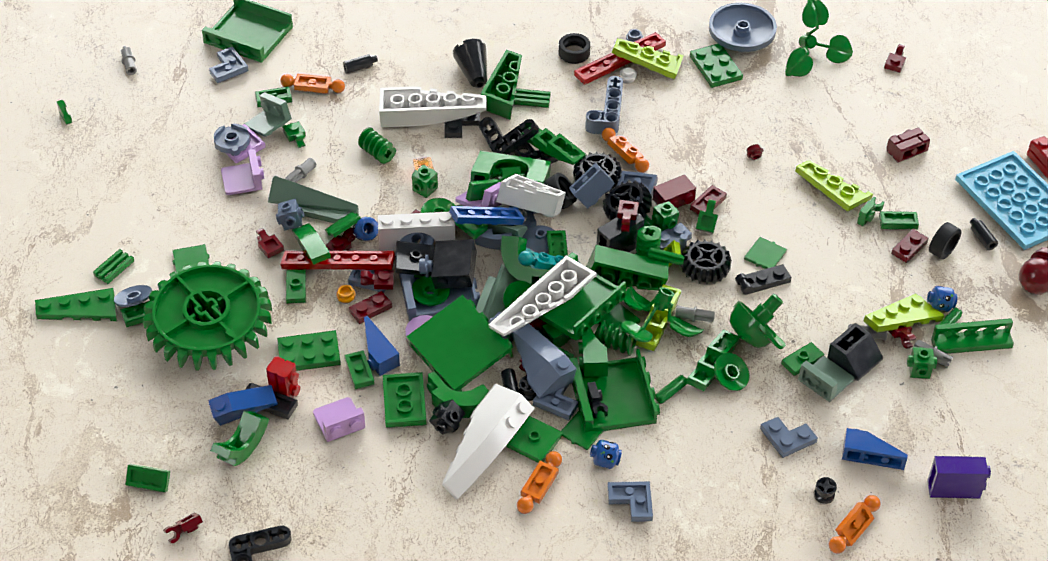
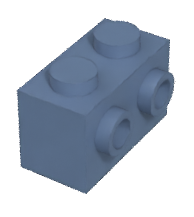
M595 163L569 189L588 209L595 205L604 193L609 192L615 183Z

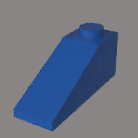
M368 316L364 317L369 357L368 364L372 371L375 370L381 376L400 366L399 352Z
M272 385L229 392L208 400L213 419L220 426L240 419L243 411L258 412L278 404Z
M846 429L842 460L900 470L905 469L908 454L868 431Z

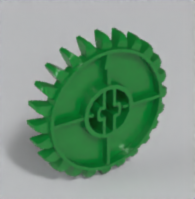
M219 261L213 262L212 265L199 262L198 266L195 267L190 265L184 266L183 271L179 273L173 271L169 274L170 279L168 281L161 280L158 283L159 290L151 291L149 294L150 302L144 306L145 316L143 317L144 329H146L148 342L154 339V351L157 353L164 347V357L167 362L177 351L180 368H183L188 357L192 356L196 371H199L203 357H207L212 370H216L217 355L221 354L226 363L232 366L233 358L231 351L234 349L246 359L247 351L244 342L258 349L259 342L255 332L267 337V328L263 322L272 324V317L269 312L273 311L272 303L268 299L267 289L261 286V281L257 277H250V273L246 269L237 271L235 264L221 266Z

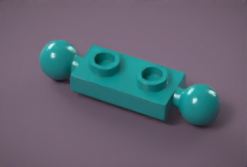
M522 251L518 256V261L523 266H528L532 263L535 268L551 270L564 257L560 255L551 256L545 252L531 253L529 251Z

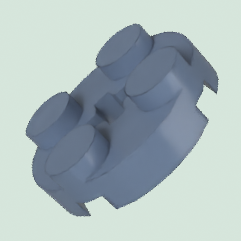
M234 123L226 128L223 125L214 133L215 148L232 156L239 155L250 144L248 130L240 124Z

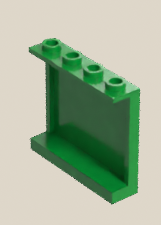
M233 0L234 5L213 28L205 26L202 29L203 42L222 50L233 47L240 56L262 63L293 28L292 14L251 0Z
M571 252L567 255L578 262L577 254ZM597 275L570 300L538 318L572 339L578 340L594 324L599 323L603 316L610 313L619 302L626 298V282L616 286Z
M463 295L406 336L409 346L432 372L435 371L447 387L462 392L464 386L508 354L510 358L513 357L511 342L507 338L503 339L499 333L489 328L486 315L483 312L479 313L474 302L471 299L467 300Z
M636 349V357L608 361V376L584 377V371L580 369L577 358H569L577 368L572 387L576 401H578V410L580 411L585 432L608 431L657 424L660 406L659 403H655V389L650 386V373L645 370L646 359L644 356H641L640 349ZM595 382L597 389H601L603 401L600 402L608 406V416L605 417L604 412L598 411L597 418L593 417V411H591L587 397V383Z

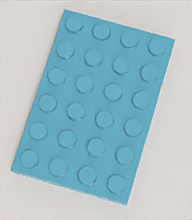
M1015 151L956 174L955 180L1024 250L1048 240V184Z

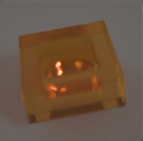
M431 157L413 159L414 170H418L422 165L434 170Z

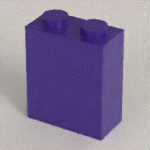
M934 456L927 479L930 498L980 499L983 490H986L987 478L991 476V468L987 465L986 457Z

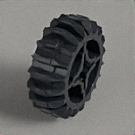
M597 151L595 154L589 152L588 156L586 155L574 165L573 176L575 182L595 163L610 176L616 185H618L619 179L622 176L620 162L616 160V157L612 158L611 154L605 155L604 152L602 154H598Z
M628 180L627 183L621 182V185L618 186L615 184V188L611 189L608 194H605V199L603 200V210L610 221L618 215L616 206L619 207L620 200L639 202L638 214H641L643 218H646V213H650V207H652V196L649 189L642 182L638 183L636 180L634 182Z
M698 239L695 243L690 242V245L685 246L684 251L681 253L684 256V261L681 265L682 272L686 274V277H691L692 281L698 280L699 284L701 282H705L706 285L709 282L715 284L716 280L721 282L731 270L732 259L729 251L726 250L725 246H721L720 242L715 244L713 239L710 242L705 239L703 242H700Z

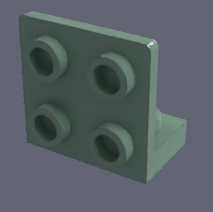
M264 92L259 95L261 107L264 111L244 124L253 132L266 137L279 127L284 126L292 117L286 101Z
M823 356L813 365L805 361L801 365L798 380L828 402H831L854 381V376Z

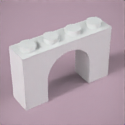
M449 212L378 215L379 251H394L396 256V242L411 233H425L433 237L435 241L455 240V221Z

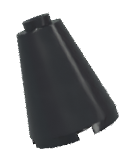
M474 38L464 40L460 46L457 44L453 49L455 61L471 86L476 88L483 87L487 83L486 44L482 43L480 39Z

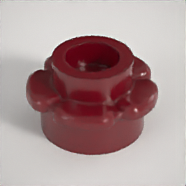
M753 144L746 149L747 157L752 158V160L759 159L764 150L759 144Z

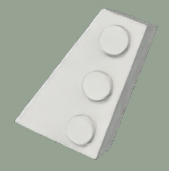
M515 174L501 181L496 202L541 213L546 217H554L561 212L566 192Z

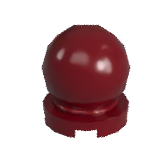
M1048 247L1036 250L1031 255V258L1020 268L1018 274L1020 284L1030 294L1042 295L1048 292Z

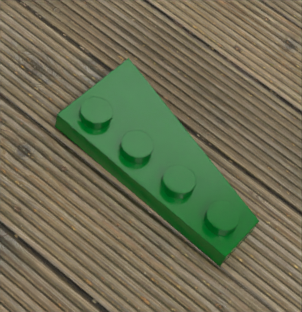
M108 288L35 300L36 317L42 320H63L64 318L81 320V318H92L93 321H101L102 318L117 321L114 289Z

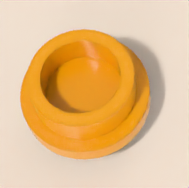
M342 285L336 292V297L342 303H349L355 299L356 293L350 285Z

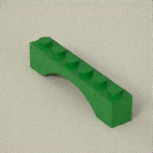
M590 328L585 335L578 339L582 340V342H578L579 354H583V357H579V367L583 369L584 377L608 376L607 347L596 338Z

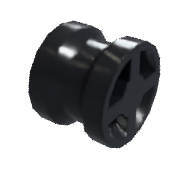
M527 376L522 377L519 381V392L527 401H532L537 394L528 384Z
M829 477L818 479L814 490L815 499L822 504L831 503L835 498L837 490L836 482Z

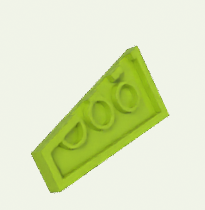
M617 38L611 52L618 57L625 58L672 79H675L684 56L681 54L677 56L670 55V51L663 50V52L655 51L654 47L650 46L643 48L638 43Z
M810 160L796 166V173L847 212L871 200L873 193L869 191L865 193L859 190L860 186L854 183L850 185L844 182V178L839 175L828 174L829 170Z
M915 293L865 315L863 322L876 332L898 329L901 325L912 327L914 323L918 322L922 325L929 324L930 320L940 322L943 320L944 314L933 308L931 304Z

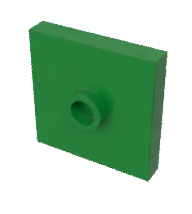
M528 416L506 447L537 463L539 461L544 462L547 454L553 450L562 438L563 432Z

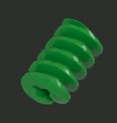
M368 127L360 134L358 139L360 148L364 149L382 164H386L393 159L396 154V148L386 138L378 134L377 131Z
M645 226L638 230L637 255L647 257L649 247L660 249L662 233L660 228L657 226Z
M605 320L597 327L594 334L607 348L612 346L615 351L620 348V352L625 353L627 351L628 356L632 355L637 340L624 331L620 332L619 325L615 330H613V323L606 327Z

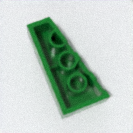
M507 49L480 93V95L486 96L485 111L509 120L511 119L522 60L521 54Z
M595 245L586 267L615 285L626 282V289L627 287L636 286L640 290L659 291L668 280L669 263Z

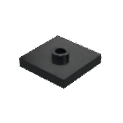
M397 241L395 273L426 276V274H420L419 261L420 258H425V255H428L429 260L433 261L434 245Z

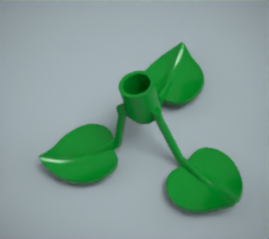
M807 0L802 12V21L805 26L814 29L800 36L799 45L801 47L791 52L786 64V76L802 77L810 73L813 67V59L808 56L810 52L807 48L812 49L815 46L829 48L826 52V57L833 63H843L852 56V46L846 36L835 35L830 39L829 45L818 43L816 37L811 35L819 29V25H825L829 19V11L820 0Z
M632 286L627 289L624 302L629 307L638 311L650 312L654 304V309L642 327L631 321H624L622 323V330L635 340L644 343L651 341L653 335L645 329L657 310L665 311V309H668L667 321L670 322V328L685 337H694L703 332L704 329L698 328L678 317L671 316L673 307L671 301L674 293L670 289L661 287L651 302L638 294Z

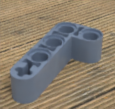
M611 76L608 78L604 111L590 110L586 113L585 129L587 132L602 134V131L609 127L618 133L623 92V79L621 77Z

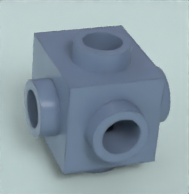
M296 198L278 204L276 219L279 225L282 224L284 231L302 226L304 212L302 207H299Z

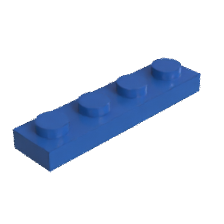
M451 206L449 211L454 221L458 224H503L513 226L523 225L525 220L518 208Z

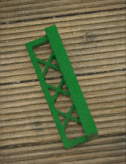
M1008 318L935 325L931 341L934 348L937 346L938 350L946 354L1010 349L1014 345L1010 334L1013 320ZM1000 326H1005V329H997V328H999ZM963 329H968V330H966V331H964V332L958 333L959 331H961V330H963ZM940 331H948L945 334H939Z

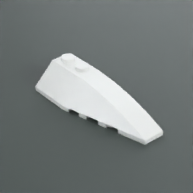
M421 87L380 88L379 114L381 127L437 124L468 117L486 110L485 95L469 93L457 95L454 91L441 93L437 92V89H430V91L421 90Z
M566 255L488 326L500 335L506 336L570 300L595 278L597 273Z
M495 384L473 411L470 417L471 422L464 431L462 443L458 445L456 450V457L451 462L442 486L455 499H458L485 471L534 410V407L522 394Z

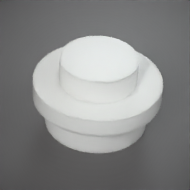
M624 68L620 71V77L624 83H632L637 77V72L632 68Z

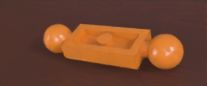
M297 73L296 78H293L290 74H284L280 79L283 87L294 85V90L328 94L329 89H332L335 93H341L345 89V83L342 80L336 79L332 82L331 77Z
M609 127L602 131V138L628 164L635 163L636 170L641 173L649 169L648 160L644 159L639 150L633 147L625 137H616L615 130Z
M551 451L546 456V463L539 461L521 490L522 498L517 502L519 512L523 514L530 513L534 507L533 501L540 504L558 475L559 468L556 467L562 463L560 453Z
M869 495L864 499V502H858L838 525L835 531L839 536H835L829 541V548L833 553H842L846 546H852L875 519L871 512L877 511L881 505L880 499L877 496Z

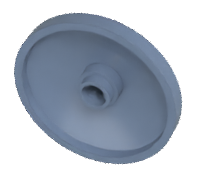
M726 4L716 9L710 17L709 32L711 37L718 44L730 50L740 52L757 51L771 44L776 36L777 24L775 18L767 10L754 4Z

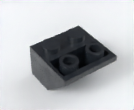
M854 323L830 343L827 358L859 381L883 360V355L871 333L857 323Z

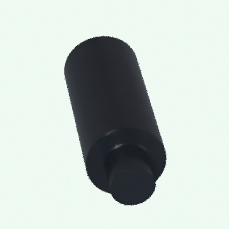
M364 55L344 61L343 67L346 74L373 66V63L378 62V58L376 55Z
M972 218L970 220L971 230L987 250L996 248L998 241L981 220Z
M511 368L504 369L501 372L503 387L520 393L515 370Z

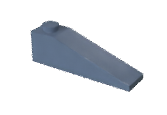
M530 324L512 332L517 351L522 358V366L527 374L528 384L539 398L573 383L577 368L566 354Z

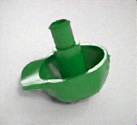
M772 293L763 305L760 303L753 311L741 301H738L733 306L729 322L743 341L756 348L765 347L770 343L778 349H783L786 346L785 342L768 325L774 318L773 313L783 304L782 299L776 294Z

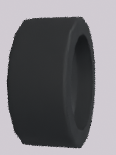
M579 33L566 34L559 40L558 55L567 63H582L590 56V40ZM569 46H579L583 49L571 51L566 48Z
M556 173L545 180V185L566 192L561 209H565L577 201V198L569 189L572 183L562 173Z
M949 222L944 223L933 236L929 245V252L940 259L947 258L960 240L961 229Z

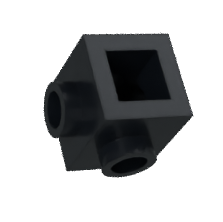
M451 399L439 403L434 408L429 422L442 435L449 432L453 433L460 427V422L465 412Z

